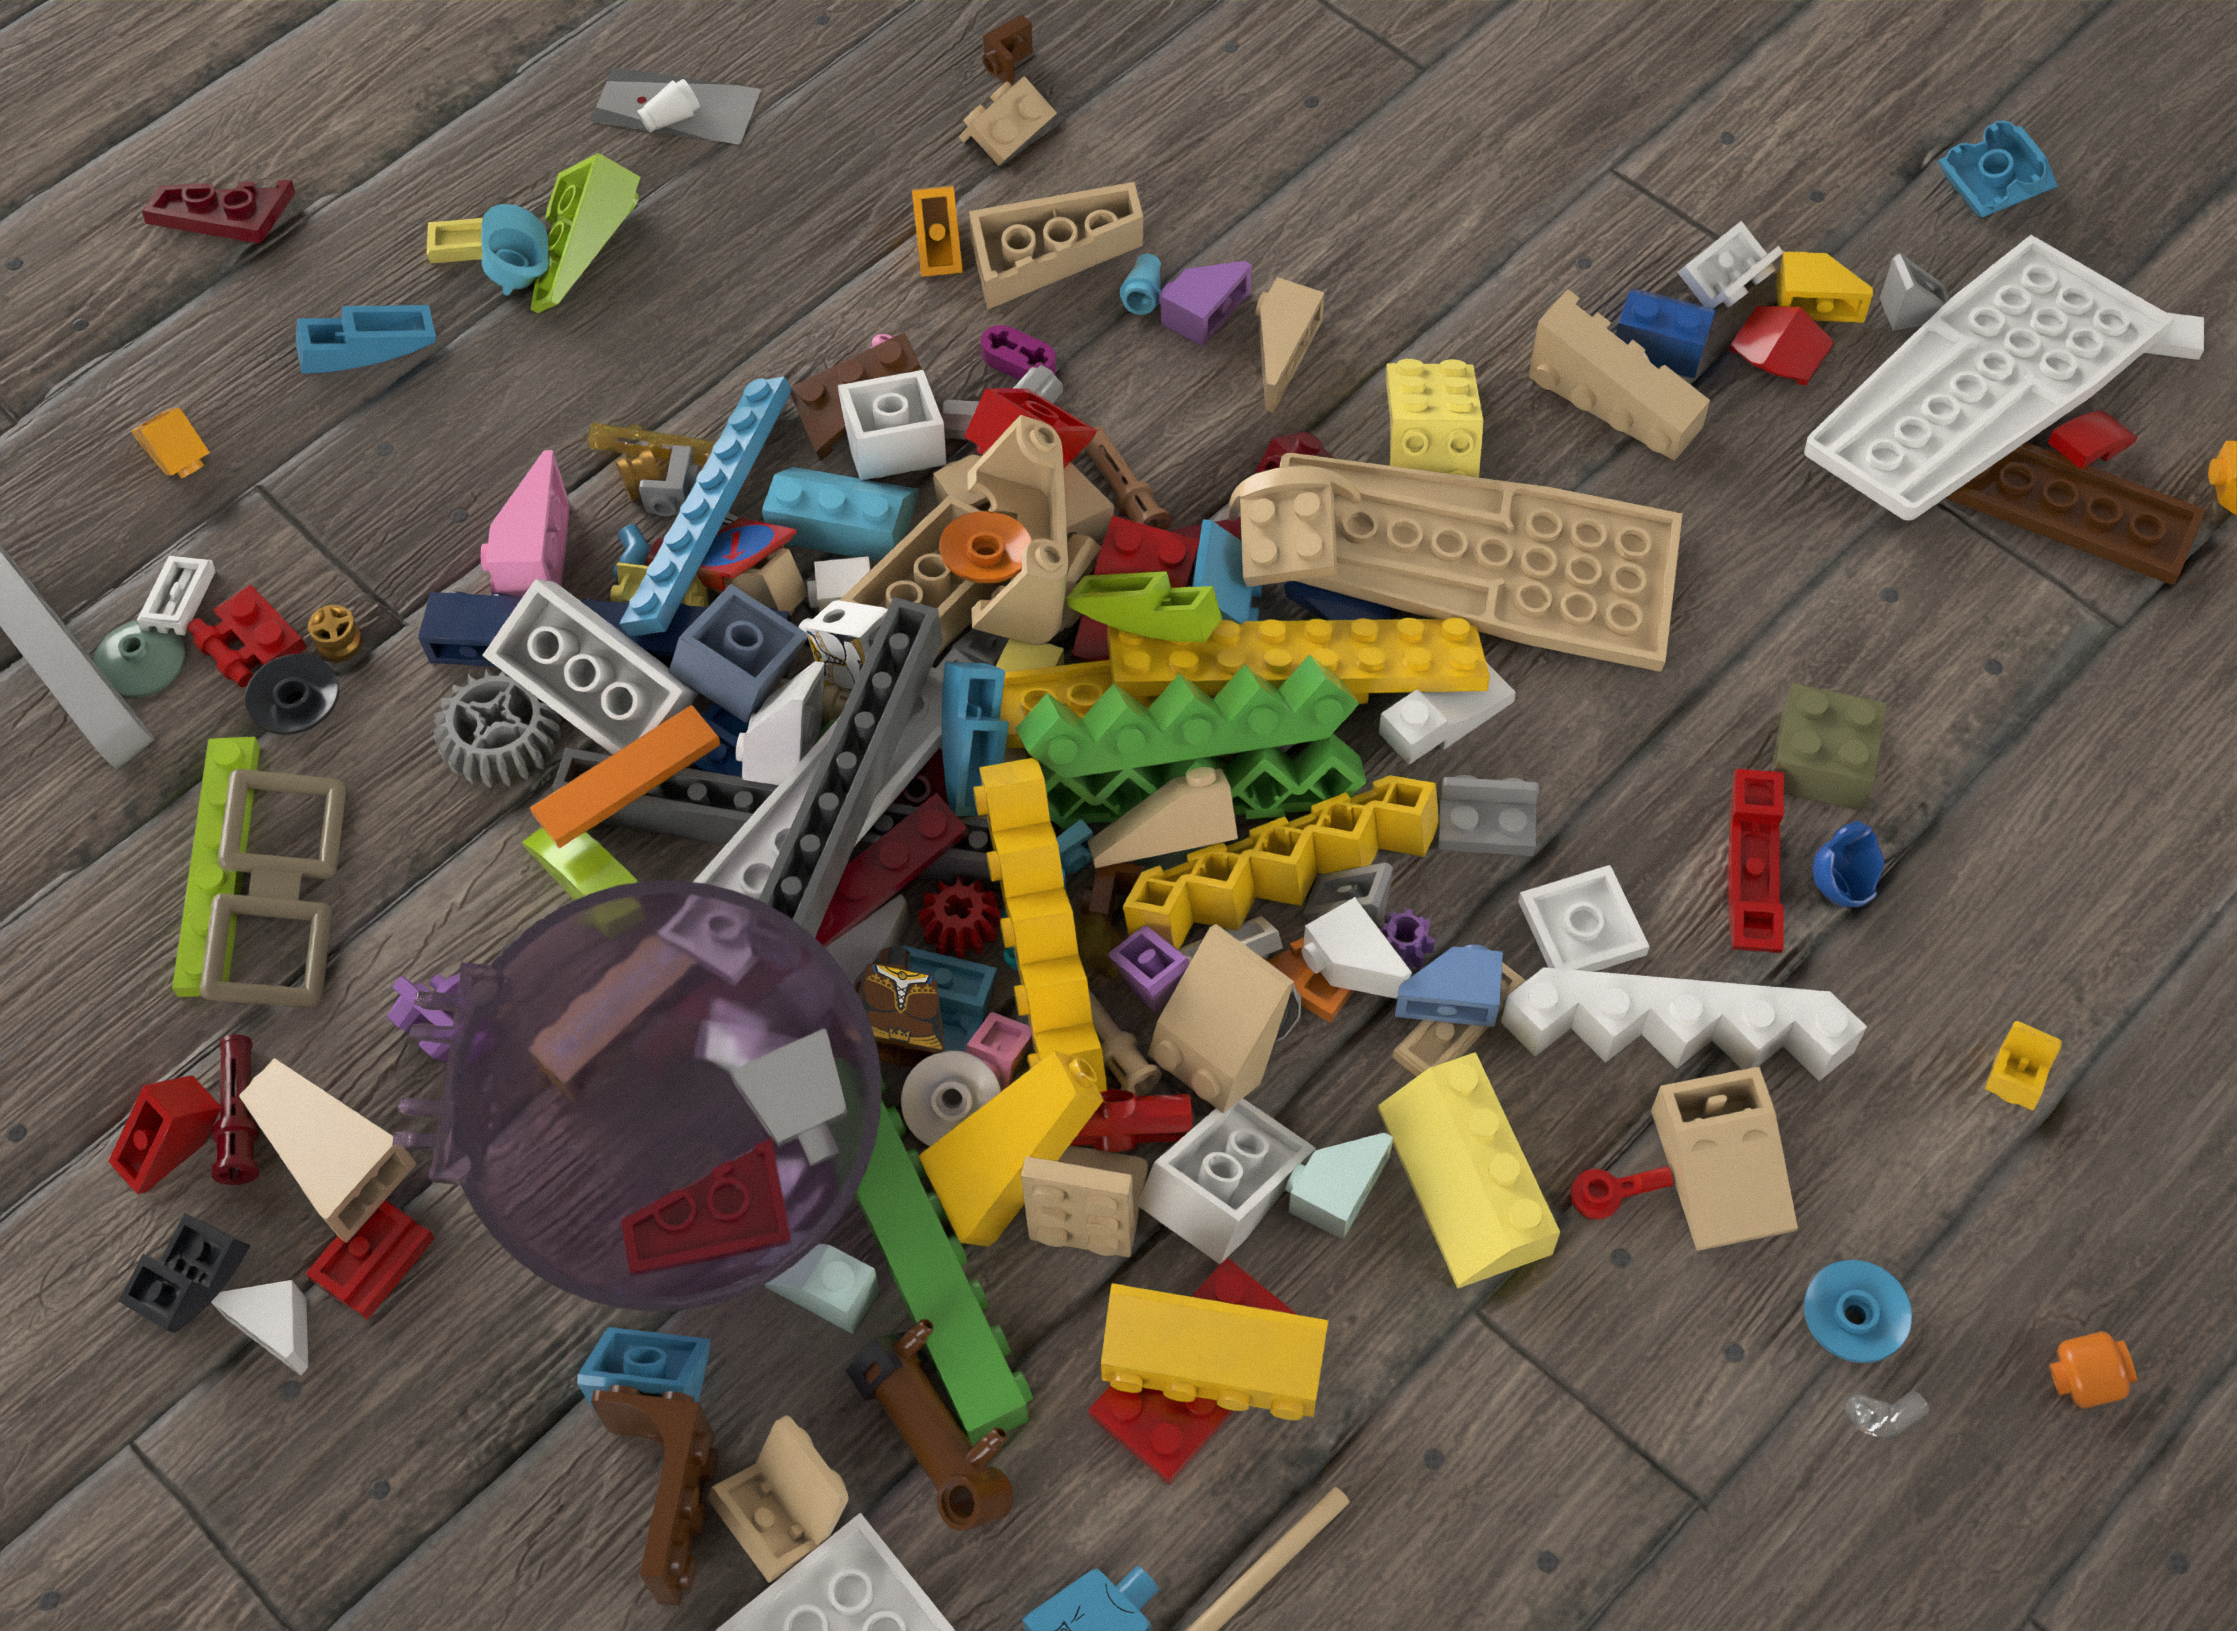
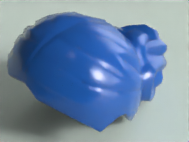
M1861 821L1842 825V827L1835 831L1833 838L1826 842L1814 857L1812 872L1815 885L1829 901L1840 907H1862L1873 900L1877 894L1875 892L1876 885L1885 863L1882 852L1879 849L1877 836L1871 826Z

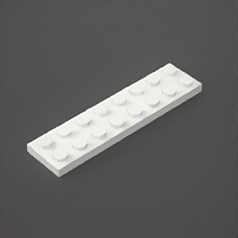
M931 667L856 844L942 745V690L944 674ZM839 718L656 923L662 935L735 983L739 982L763 954V952L756 950L749 920Z

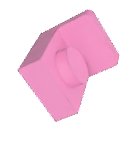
M991 1012L966 1045V1053L978 1057L991 1068L999 1081L1001 1091L1012 1084L1015 1069L1033 1046L1030 1026Z

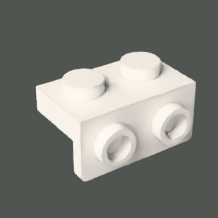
M1740 221L1680 269L1678 274L1704 307L1714 309L1723 302L1729 308L1748 293L1744 287L1748 281L1752 280L1757 285L1776 270L1772 262L1782 255L1783 251L1778 246L1767 254L1743 222Z

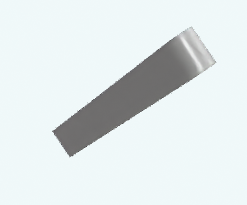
M0 545V627L95 749L110 765L119 770L155 740L154 736L17 563Z

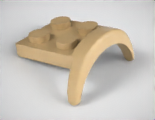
M1316 466L1275 468L1254 474L1242 481L1235 488L1230 498L1229 520L1236 521L1241 511L1243 579L1246 586L1251 587L1338 575L1334 493L1347 498L1353 504L1361 502V494L1358 489L1342 475Z

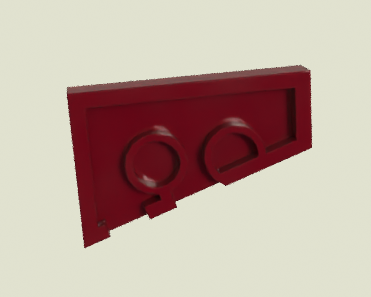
M277 180L276 187L256 188L254 181L238 182V186L235 189L215 190L211 183L160 185L142 209L145 223L149 225L261 244L294 196L295 190L292 180Z
M772 1136L755 1145L753 1150L731 1162L728 1160L711 1170L710 1174L683 1189L678 1188L622 1219L621 1225L631 1277L792 1244Z

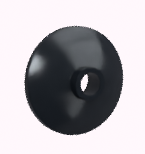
M306 654L285 655L265 664L251 678L245 693L246 709L254 723L265 731L280 735L301 733L320 724L332 712L339 696L338 679L332 668L320 658Z

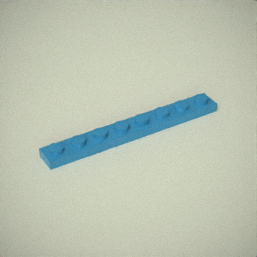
M784 376L767 380L763 378L756 379L745 387L744 394L734 412L730 415L719 440L713 446L712 453L704 468L698 474L697 481L686 501L681 505L678 516L664 537V542L653 562L648 566L644 579L635 595L630 599L629 606L619 623L629 637L665 632L793 390Z

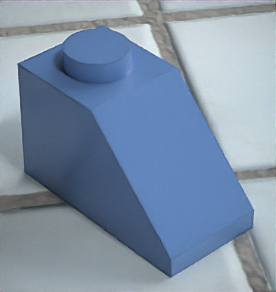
M1482 945L1451 947L1399 986L1395 1017L1495 1027L1500 1006L1503 952L1492 951Z

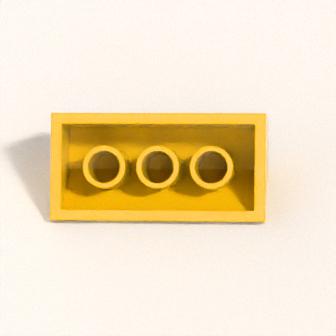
M1112 1284L1101 1358L1102 1381H1108L1113 1388L1124 1392H1140L1142 1387L1164 1391V1396L1182 1402L1194 1401L1195 1397L1217 1400V1404L1220 1407L1233 1411H1246L1249 1409V1406L1270 1409V1413L1273 1416L1285 1420H1300L1303 1418V1415L1314 1417L1328 1320Z

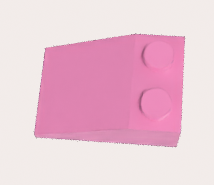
M544 450L491 523L488 543L481 546V565L484 571L490 572L492 595L502 593L513 597H523L535 579L556 582L562 587L570 502L553 450Z

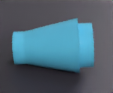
M1140 255L1120 288V297L1123 305L1134 314H1148L1159 305L1161 262L1155 255Z

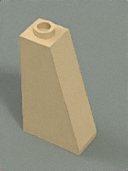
M275 1058L261 1073L253 1078L250 1085L239 1095L319 1215L336 1235L346 1243L416 1166V1162L397 1138Z

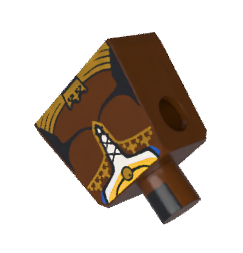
M895 946L882 949L880 952V964H868L854 981L840 1030L836 1053L914 1068L924 1058L944 1051L945 1043L936 980L931 975L909 971L910 952L907 949Z

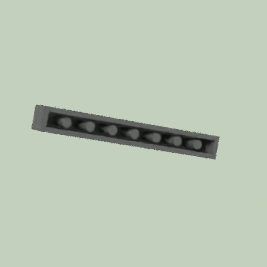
M893 597L750 917L749 926L757 951L804 964L943 642L939 609Z

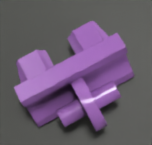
M437 974L430 981V986L436 990L434 993L422 983L414 985L406 977L400 976L392 988L401 996L387 1015L388 1019L403 1031L413 1035L423 1022L428 1019L434 1025L419 1042V1045L432 1058L446 1062L462 1044L472 1048L477 1046L483 1036L455 1012L458 1009L463 1015H466L474 1006L467 998L472 988L471 982L462 974H456L445 979L440 974Z

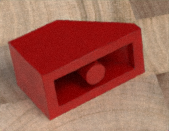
M193 1075L143 1085L108 1162L136 1194L145 1193L205 1144L222 1106Z

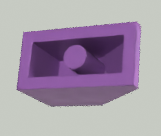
M1240 261L1185 269L1174 282H1168L1160 294L1161 324L1203 347L1251 293L1252 264Z
M1147 925L1142 926L1107 954L1134 996L1155 1014L1166 1007L1190 964L1186 956Z

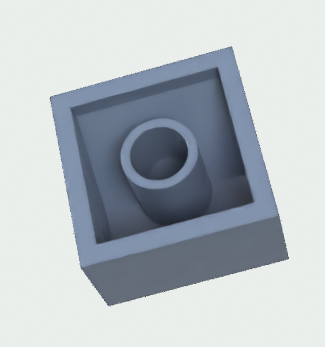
M730 584L679 637L669 673L747 723L752 713H756L762 707L767 697L775 691L808 636L806 632Z

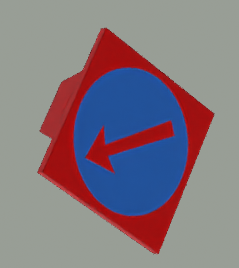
M738 518L718 531L696 575L704 587L725 591L724 577L736 578L778 548H782L784 544L793 539L792 537L797 534V530Z

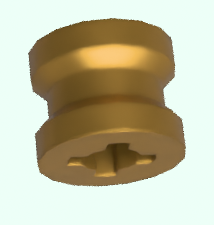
M650 449L642 451L638 458L632 460L626 458L616 460L623 485L631 502L641 498L639 491L641 480L662 481Z
M328 605L322 607L311 616L308 622V631L316 643L321 657L327 661L335 663L345 662L353 658L363 645V637L356 626V622L351 612L344 606Z

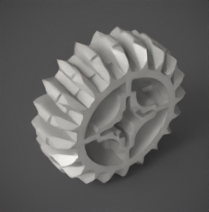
M486 668L484 678L478 680L468 674L467 686L463 688L453 685L452 694L454 698H441L440 707L442 711L434 714V723L437 728L433 730L434 740L439 747L438 752L442 760L449 764L451 771L457 777L464 774L466 780L472 785L482 778L484 784L491 788L497 779H502L503 783L510 787L512 777L519 774L528 781V769L535 767L543 770L544 760L542 756H555L556 748L554 743L561 741V730L559 727L562 725L561 715L502 671L499 676H494L493 672ZM523 710L532 714L529 725L522 723L520 715ZM467 729L474 731L475 741L472 745L464 742Z

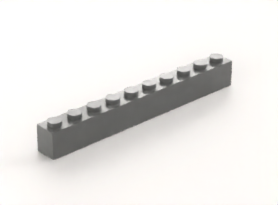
M566 748L552 786L553 792L612 755ZM684 768L600 823L726 845L779 785L742 780V777ZM892 803L855 845L846 865L918 807ZM957 816L967 827L969 834L916 877L955 884L958 875H960L964 879L965 886H969L979 879L983 884V889L1002 892L1000 880L992 882L990 878L986 852L994 850L987 819L973 816Z

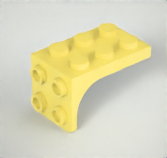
M1402 359L1397 363H1387L1386 385L1391 432L1390 466L1479 478L1483 415L1473 364H1466L1463 361L1454 359L1444 360L1440 364H1423L1416 359Z

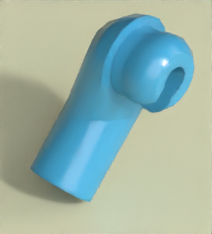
M630 524L623 527L618 533V537L625 548V552L619 558L620 563L645 565L650 546L638 526ZM615 565L613 575L618 580L617 566Z

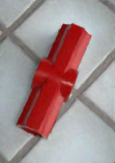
M1119 1089L1100 1092L1104 1101L1069 1146L1092 1145L1100 1151L1120 1152L1137 1147V1143L1179 1141L1192 1130L1191 1098L1189 1094L1137 1096L1134 1092Z

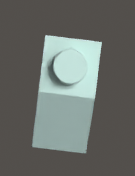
M1381 1133L1315 1150L1306 1166L1301 1163L1297 1164L1287 1182L1285 1191L1290 1193L1289 1213L1344 1240L1390 1158L1393 1137L1386 1133Z
M792 1241V1244L787 1246L764 1282L765 1287L852 1334H854L880 1292L873 1267L831 1245Z

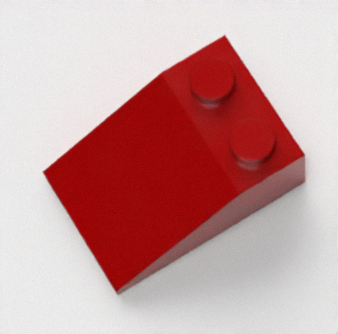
M1112 515L1094 575L1167 572L1171 588L1190 587L1196 568L1200 540ZM1082 614L1071 658L1086 663L1110 660L1107 640L1108 625Z

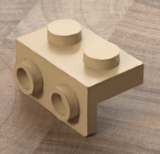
M1024 76L1013 86L1006 81L990 96L994 103L987 109L981 104L976 107L963 120L968 127L959 138L965 143L973 137L993 161L1000 166L1057 113Z

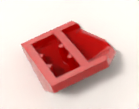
M1757 306L1731 342L1729 350L1733 354H1740L1747 362L1766 372L1798 380L1797 384L1807 386L1832 349L1834 341L1801 307Z

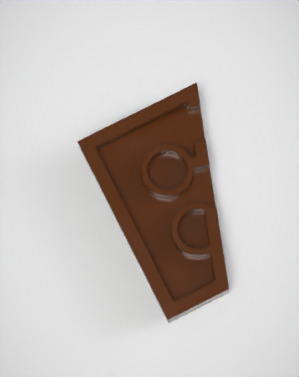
M905 332L791 386L793 390L790 395L820 461L832 452L830 446L847 432L838 385L922 370Z

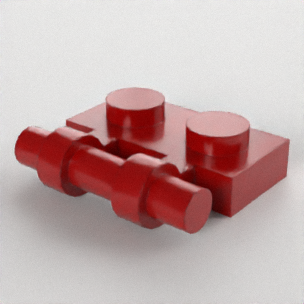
M251 584L213 609L220 621L219 624L208 626L201 618H196L187 627V630L194 637V645L204 655H211L217 662V670L226 679L234 680L240 687L248 686L251 678L254 676L250 669L257 664L263 667L276 658L299 654L307 648L300 635ZM237 639L243 648L238 651L230 650L227 645Z

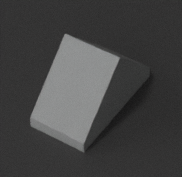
M1899 253L1892 259L1879 299L1894 331L1923 326L1950 300V297L1943 283Z
M1386 862L1317 875L1303 916L1309 921H1314L1355 897L1379 928L1389 900L1393 867Z

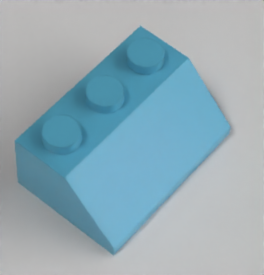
M790 467L774 474L762 508L764 523L797 530V534L792 537L793 539L784 545L851 557L869 556V560L880 562L906 537L920 492L917 488L871 480L861 481L860 478Z

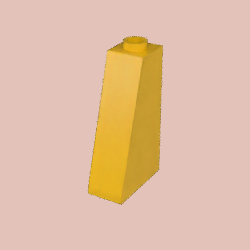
M1053 1051L918 1155L960 1243L989 1247L996 1242L1025 1204L1021 1179L1025 1157L1057 1162L1104 1101L1095 1084L1097 1082V1075L1084 1058Z

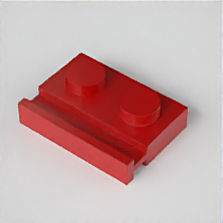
M384 1200L347 1243L337 1236L305 1275L312 1283L348 1308L359 1313L365 1320H368L434 1241L435 1237L429 1229L423 1228L411 1217Z

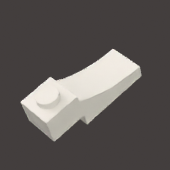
M1486 662L1490 675L1488 691L1421 693L1417 689L1381 713L1379 734L1410 765L1437 745L1443 750L1512 704L1516 692Z

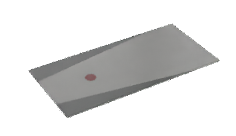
M613 67L590 121L648 131L639 118L637 111L642 109L645 104L672 80L677 83L684 79L694 92L701 108L693 112L694 117L658 130L656 129L653 132L741 144L761 89Z

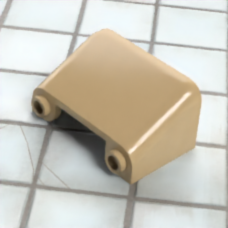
M1020 415L967 472L968 492L976 494L980 490L988 498L992 505L988 511L1002 513L1019 521L1029 532L1032 541L1023 550L1022 571L1012 577L1011 582L1006 587L1000 585L991 594L990 600H979L971 608L972 629L1033 645H1043L1048 643L1061 629L1068 572L1063 452L1061 439L1054 428L1042 421Z

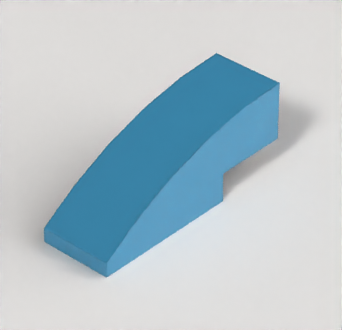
M429 305L342 306L341 318L297 319L295 343L301 374L324 373L360 368L412 353L435 343L436 334Z
M945 662L942 690L943 764L948 803L956 816H978L973 787L982 786L979 767L1004 763L1009 724L1008 721L1000 718L1005 670L987 663Z

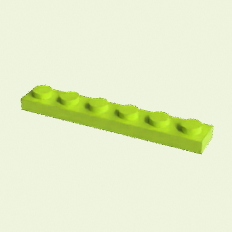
M256 737L208 739L172 986L173 991L178 997L201 996L200 983L213 898L218 894H241L243 872L227 871L220 868L218 865V854L229 776L236 769L257 771L260 745ZM255 789L247 790L239 849L241 853H246ZM231 914L222 975V981L229 982L238 914Z

